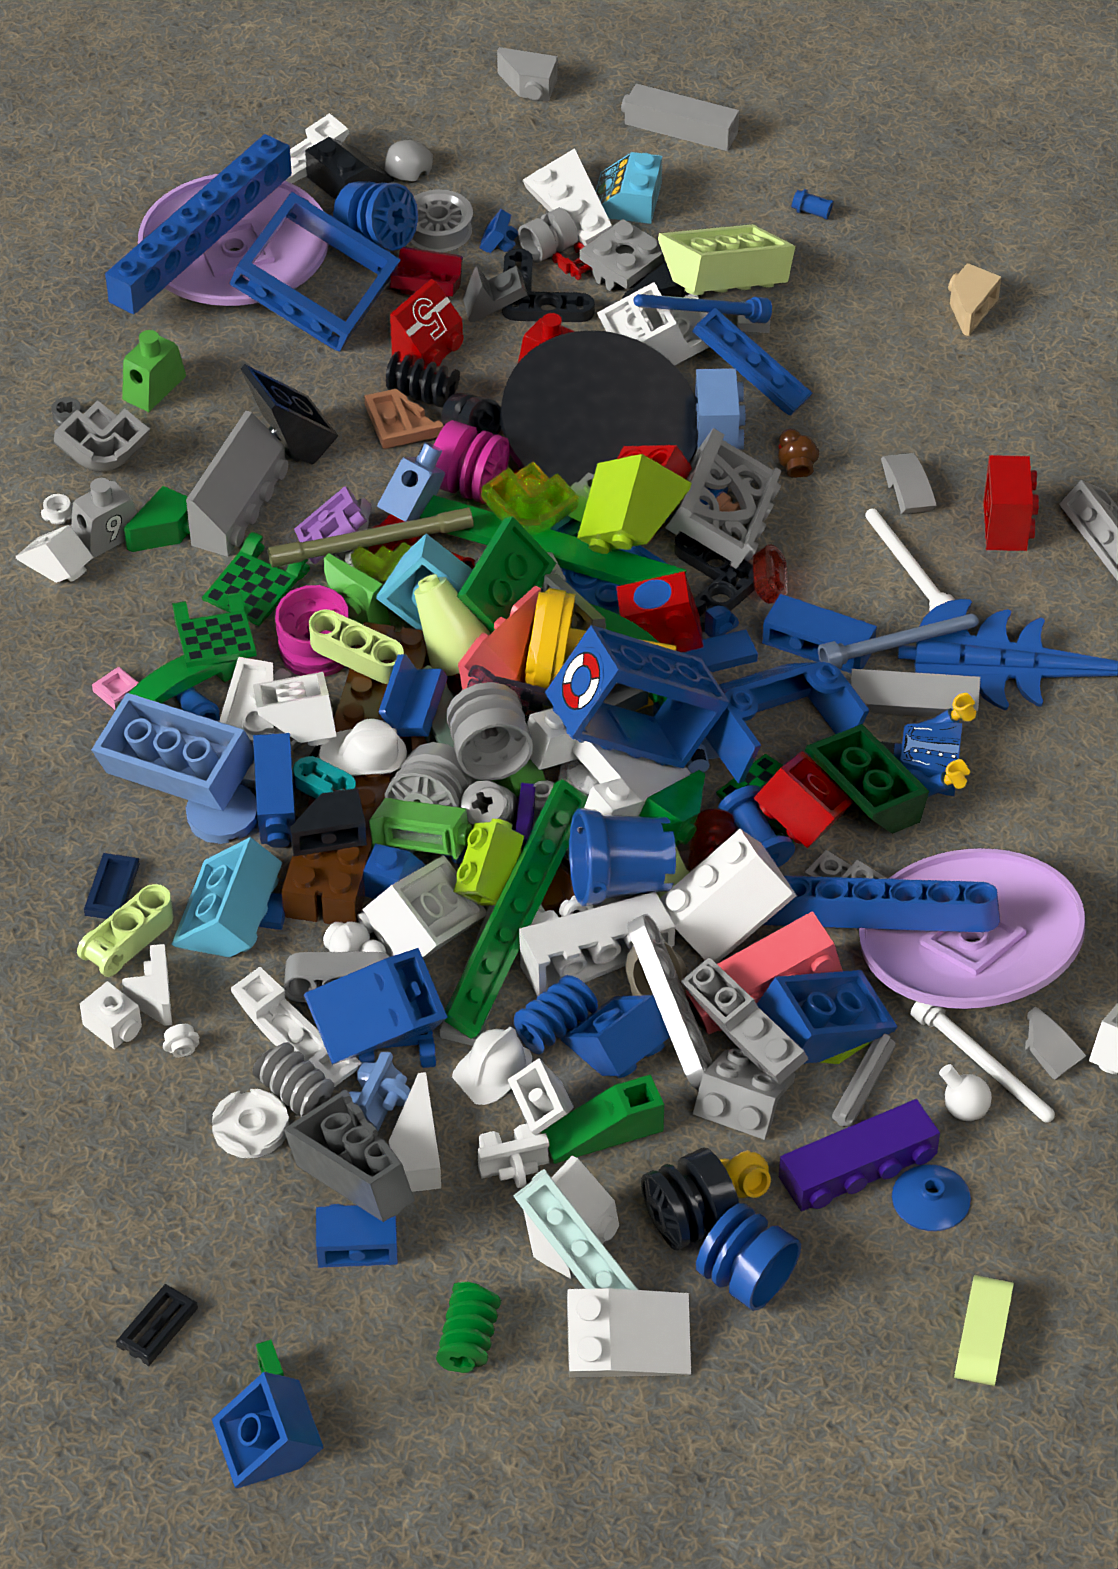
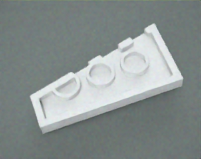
M575 148L523 179L528 191L549 212L560 207L569 213L577 228L578 241L584 246L612 227Z
M238 657L219 722L243 729L254 745L253 735L274 734V725L258 715L253 684L274 681L273 663ZM253 761L240 784L256 789L255 763Z

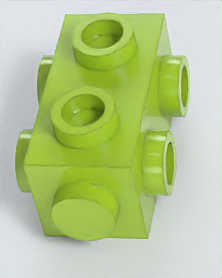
M492 818L491 822L475 823L473 830L468 836V846L463 862L457 871V881L453 892L481 906L496 905L521 854L524 835L512 830V824L501 819Z

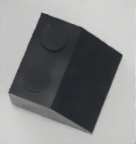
M327 137L305 150L307 178L335 200L340 191L349 183L358 181L391 183L394 181V177L390 176L355 147L334 138Z

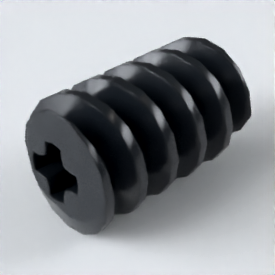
M395 352L386 370L385 381L387 389H397L405 396L410 395L412 399H422L427 404L434 402L435 406L443 408L445 402L450 396L455 394L458 388L460 371L455 369L450 377H448L447 366L443 365L438 373H436L437 366L435 362L431 361L427 368L424 369V359L418 358L413 365L412 355L407 354L401 362V352Z

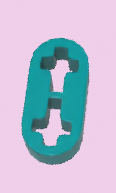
M306 756L296 761L293 766L296 788L315 799L322 793L334 792L333 789L343 790L342 788H346L348 790L356 788V781L352 775L320 758Z

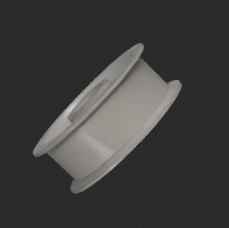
M441 189L425 191L414 196L418 209V223L416 232L410 241L413 245L422 250L447 252L461 247L469 240L472 234L470 222L473 217V208L464 196L453 191Z

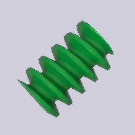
M458 1282L454 1283L452 1288L453 1293L449 1300L450 1307L446 1313V1321L442 1329L443 1335L439 1342L440 1349H438L436 1360L440 1366L448 1371L469 1373L473 1371L474 1367L483 1366L488 1361L489 1356L486 1351L490 1350L492 1345L490 1337L495 1332L493 1323L497 1321L498 1313L496 1310L501 1305V1299L497 1294L479 1284Z

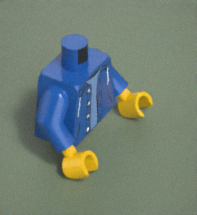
M961 693L955 697L952 704L954 710L949 708L932 719L917 724L905 725L902 744L881 741L929 790L928 797L937 793L955 796V788L962 789L967 783L965 776L970 774V770L966 763L959 759L962 723H959V719L972 721L976 716V710L973 707L975 701L968 693Z

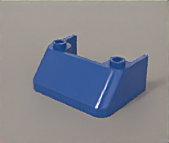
M827 662L784 664L719 684L730 703L705 738L737 783L744 782L761 747L757 738L744 722L752 719L757 712L809 697L834 733L838 734L863 724L870 710L842 672L833 664Z

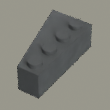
M346 1089L284 1128L295 1163L299 1168L382 1222L396 1216L402 1209L415 1201L401 1161L386 1141L379 1137L374 1125L366 1120L363 1111L358 1104H354L351 1095Z

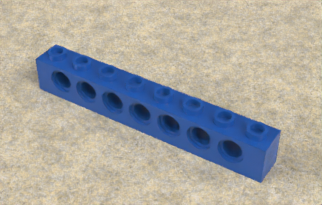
M264 134L105 273L109 303L133 315L137 313L292 175L290 145Z

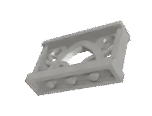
M713 428L698 448L691 464L692 470L686 479L692 483L691 488L671 513L665 528L676 535L679 531L685 533L730 560V566L736 569L743 559L749 561L758 548L759 544L755 541L759 539L766 527V523L762 521H765L774 506L771 502L781 488V484L777 482L781 470L777 467L772 470L723 440L724 434ZM711 473L716 475L717 480L712 477ZM751 482L759 486V489L751 487ZM729 486L737 498L741 510L719 511L717 499L707 488L719 490ZM700 499L706 501L708 505L701 503ZM731 531L738 535L739 540L731 536Z

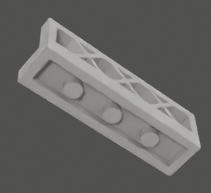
M1080 480L1059 505L1118 581V506L1105 489Z

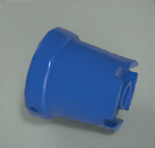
M578 808L573 814L569 838L570 873L577 902L582 906L601 904L606 898L670 891L673 883H664L665 874H675V838L673 831L663 832L662 827L664 824H669L670 820L667 817L605 815L596 809Z

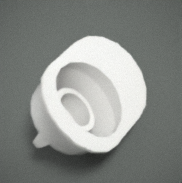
M365 719L357 723L353 729L336 732L337 737L329 738L330 741L321 746L319 754L321 760L352 776L388 774L400 769L406 760L407 749L405 743L397 735V730L388 723L379 719Z
M514 1028L487 1030L476 1039L472 1050L458 1063L453 1071L452 1078L475 1104L486 1105L494 1103L512 1089L508 1079L532 1063V1055L529 1049L522 1046Z

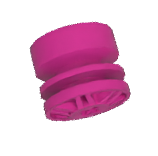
M451 420L442 428L434 443V446L442 450L435 467L445 472L439 489L450 493H456L460 489L462 497L473 498L476 502L487 504L501 486L508 467L510 456L508 438L500 435L493 436L491 432L484 430L478 434L476 427Z
M306 585L290 591L281 599L276 608L275 622L280 657L285 667L294 674L302 676L323 672L324 677L336 674L345 667L317 653L310 644L309 620L315 612L328 609L349 618V610L344 598L333 589L321 585ZM324 630L319 633L328 634L331 633V631Z

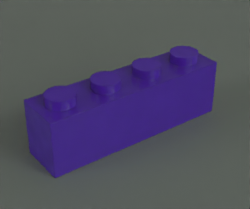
M914 1099L781 1155L778 1177L801 1212L812 1207L820 1209L828 1205L837 1196L847 1192L849 1194L858 1193L870 1182L880 1178L885 1180L893 1178L905 1167L915 1163L923 1165L929 1162L938 1153L940 1132L919 1101Z

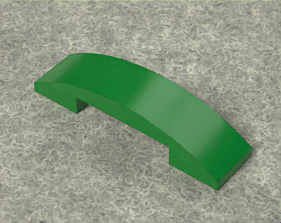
M182 655L149 674L129 693L162 704L164 701L214 675L219 677L224 683L232 679L237 660L187 668L185 657Z

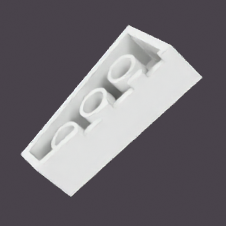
M656 892L638 895L630 899L519 928L520 966L535 994L538 996L543 992H547L550 986L555 983L558 984L559 979L565 975H572L585 983L624 967L627 954L633 946L628 932V922L644 914H648L654 920L663 941L671 947L674 946L675 925Z

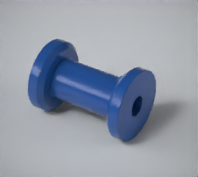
M749 785L727 795L717 807V815L723 823L736 824L738 829L743 830L762 843L777 867L785 864L794 854L795 845L790 837L776 836L759 807L760 804L754 799L761 788L756 785Z

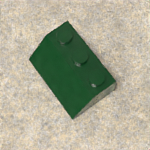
M863 724L806 746L805 752L874 822L893 834L920 823L929 790Z

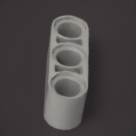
M383 952L294 953L286 960L283 988L285 995L296 1002H307L304 996L306 992L390 956Z

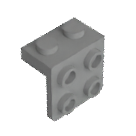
M741 1049L724 1050L703 1072L693 1115L765 1140L771 1129L777 1102L794 1083L795 1073L793 1072L779 1084L764 1069L760 1070Z

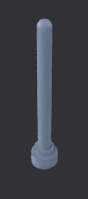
M967 614L845 646L842 643L837 644L835 641L819 645L820 662L833 664L838 669H841L842 664H846L848 659L977 626L979 620L975 614Z

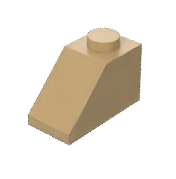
M969 263L964 266L959 274L955 273L952 276L948 286V290L951 291V308L962 333L970 336L998 301L1001 285V276Z

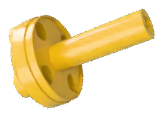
M549 588L545 592H539L525 669V684L535 688V691L545 693L564 665L565 660L569 658L586 633V630L571 628L576 594L567 593L566 590ZM642 640L676 651V645Z

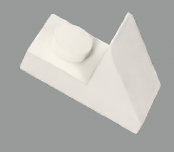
M165 944L150 945L151 961H144L145 976L124 978L122 980L123 992L139 1005V1010L164 1026L172 1025Z

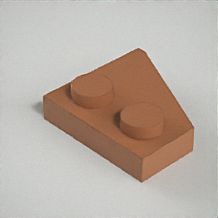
M397 389L364 396L366 409L383 449L436 438L444 427L440 420L433 422L426 417L425 409L416 403L410 402L407 396Z

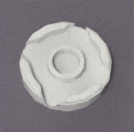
M250 1089V1092L240 1094V1091H237L219 1102L213 1112L212 1132L217 1144L227 1153L240 1158H258L272 1153L282 1145L286 1138L284 1128L289 1126V1116L284 1102L273 1093L261 1089Z

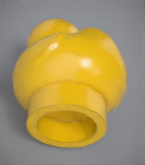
M746 1150L740 1152L731 1160L726 1158L720 1159L733 1182L738 1198H757L765 1194L769 1189L771 1183L769 1167L762 1155Z

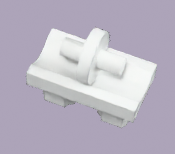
M527 1123L519 1125L514 1129V1141L502 1143L499 1133L495 1131L481 1134L479 1136L478 1170L481 1179L499 1175L500 1181L514 1178L517 1188L525 1187L527 1184L526 1175L539 1172V1165L549 1163V1141L546 1133L534 1135Z

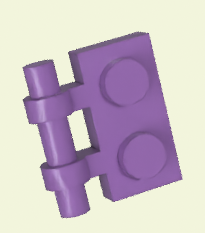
M345 486L294 528L299 542H306L359 531L358 528L367 522V519L360 512L361 508L354 494ZM326 555L309 559L312 563L316 564Z

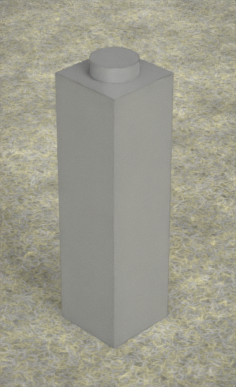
M635 84L631 93L626 94L622 101L621 111L625 113L626 125L728 151L738 134L739 110L640 84Z
M852 669L851 680H848L870 710L869 713L936 717L949 708L954 710L952 704L955 697L961 693H968L975 701L973 707L976 710V716L973 720H977L980 677Z

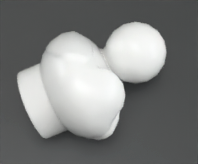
M353 921L347 923L334 922L325 932L323 941L325 947L330 952H383L386 954L385 946L380 941L370 940L368 930L360 923Z

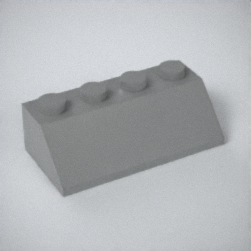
M244 412L186 499L191 546L228 557L235 546L239 547L242 544L248 525L254 524L257 521L260 507L264 501L268 502L271 499L274 485L278 479L282 480L286 476L288 461L285 460L284 445L252 412Z

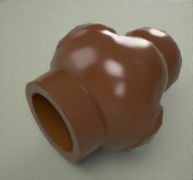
M791 428L784 430L779 438V463L787 469V475L791 478L810 476L814 472L813 464L818 460L819 449L809 436L801 435L797 430Z

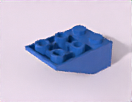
M419 948L385 958L304 994L332 1065L432 1031L448 1018Z

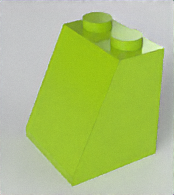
M643 454L597 463L577 538L589 544V548L592 551L601 554H607L609 551L617 549L629 550L633 546L647 544L688 493L692 483Z

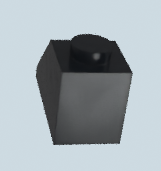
M358 788L336 790L319 795L290 827L293 857L367 845L365 818Z

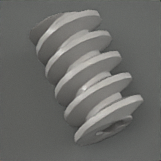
M485 780L469 785L463 792L461 808L467 809L468 821L471 824L491 822L492 818L507 821L512 825L517 821L519 802L515 794L509 789Z
M284 1042L264 1052L256 1060L252 1068L253 1075L260 1079L267 1088H270L277 1097L281 1098L282 1102L290 1106L291 1110L301 1117L331 1099L334 1090V1082L330 1079H324V1073L319 1069L314 1070V1064L309 1060L304 1061V1055L299 1051L294 1052V1046L289 1042Z

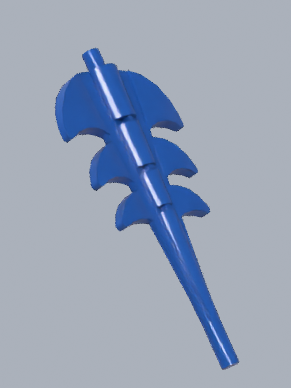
M957 599L940 604L923 618L920 626L966 615L972 601L970 599ZM1009 609L996 612L988 617L980 626L976 636L970 635L968 630L965 629L918 641L916 646L903 645L898 647V659L914 660L915 673L980 677L979 693L992 705L1003 710H1007L1009 707L1004 691L1005 683L1008 679L1015 678L1021 695L1029 702L1040 707L1043 704L1040 691L1041 678L1118 676V661L1043 648L1041 631L1045 622L1044 618H1038L1024 627L1017 643L1010 642L1006 633V624L1011 616V610Z

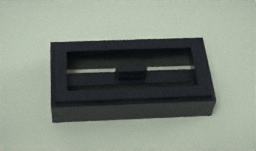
M164 1284L116 1340L117 1347L123 1351H129L131 1356L134 1358L139 1357L144 1364L150 1366L198 1309L197 1302L169 1285ZM168 1298L173 1299L165 1311L152 1322L151 1327L137 1343L133 1342L132 1340ZM181 1305H183V1307L180 1309V1311H179V1312L175 1315V1317L169 1322V1324L163 1329V1331L157 1336V1338L152 1342V1344H151L147 1349H145V1348L147 1347V1345L152 1341V1339L158 1334V1332L164 1327V1325L170 1320V1318H171V1317L176 1313V1311L181 1307Z

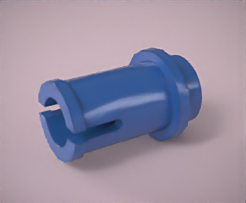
M807 189L803 191L797 190L792 201V208L796 209L797 213L804 211L827 220L832 211L834 201L809 194Z

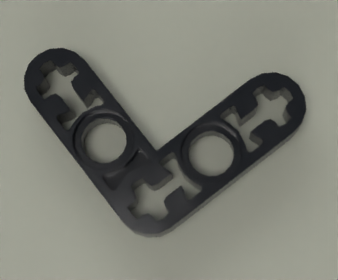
M516 248L509 250L505 254L503 272L515 267L516 262H521L520 272L522 273L528 294L502 308V315L512 321L537 322L544 315L555 313L561 317L562 322H586L594 316V299L586 293L532 291L533 257L528 250ZM553 305L556 308L553 310H543L540 307ZM577 306H583V309H577Z
M683 532L678 533L675 537V555L680 560L714 580L694 598L700 616L701 630L705 632V618L701 617L704 612L706 614V610L715 606H724L732 611L757 588L758 571L755 566L744 559L735 569L730 566V560ZM712 559H719L725 564L714 567L707 562ZM723 594L730 599L726 602H717L712 597Z

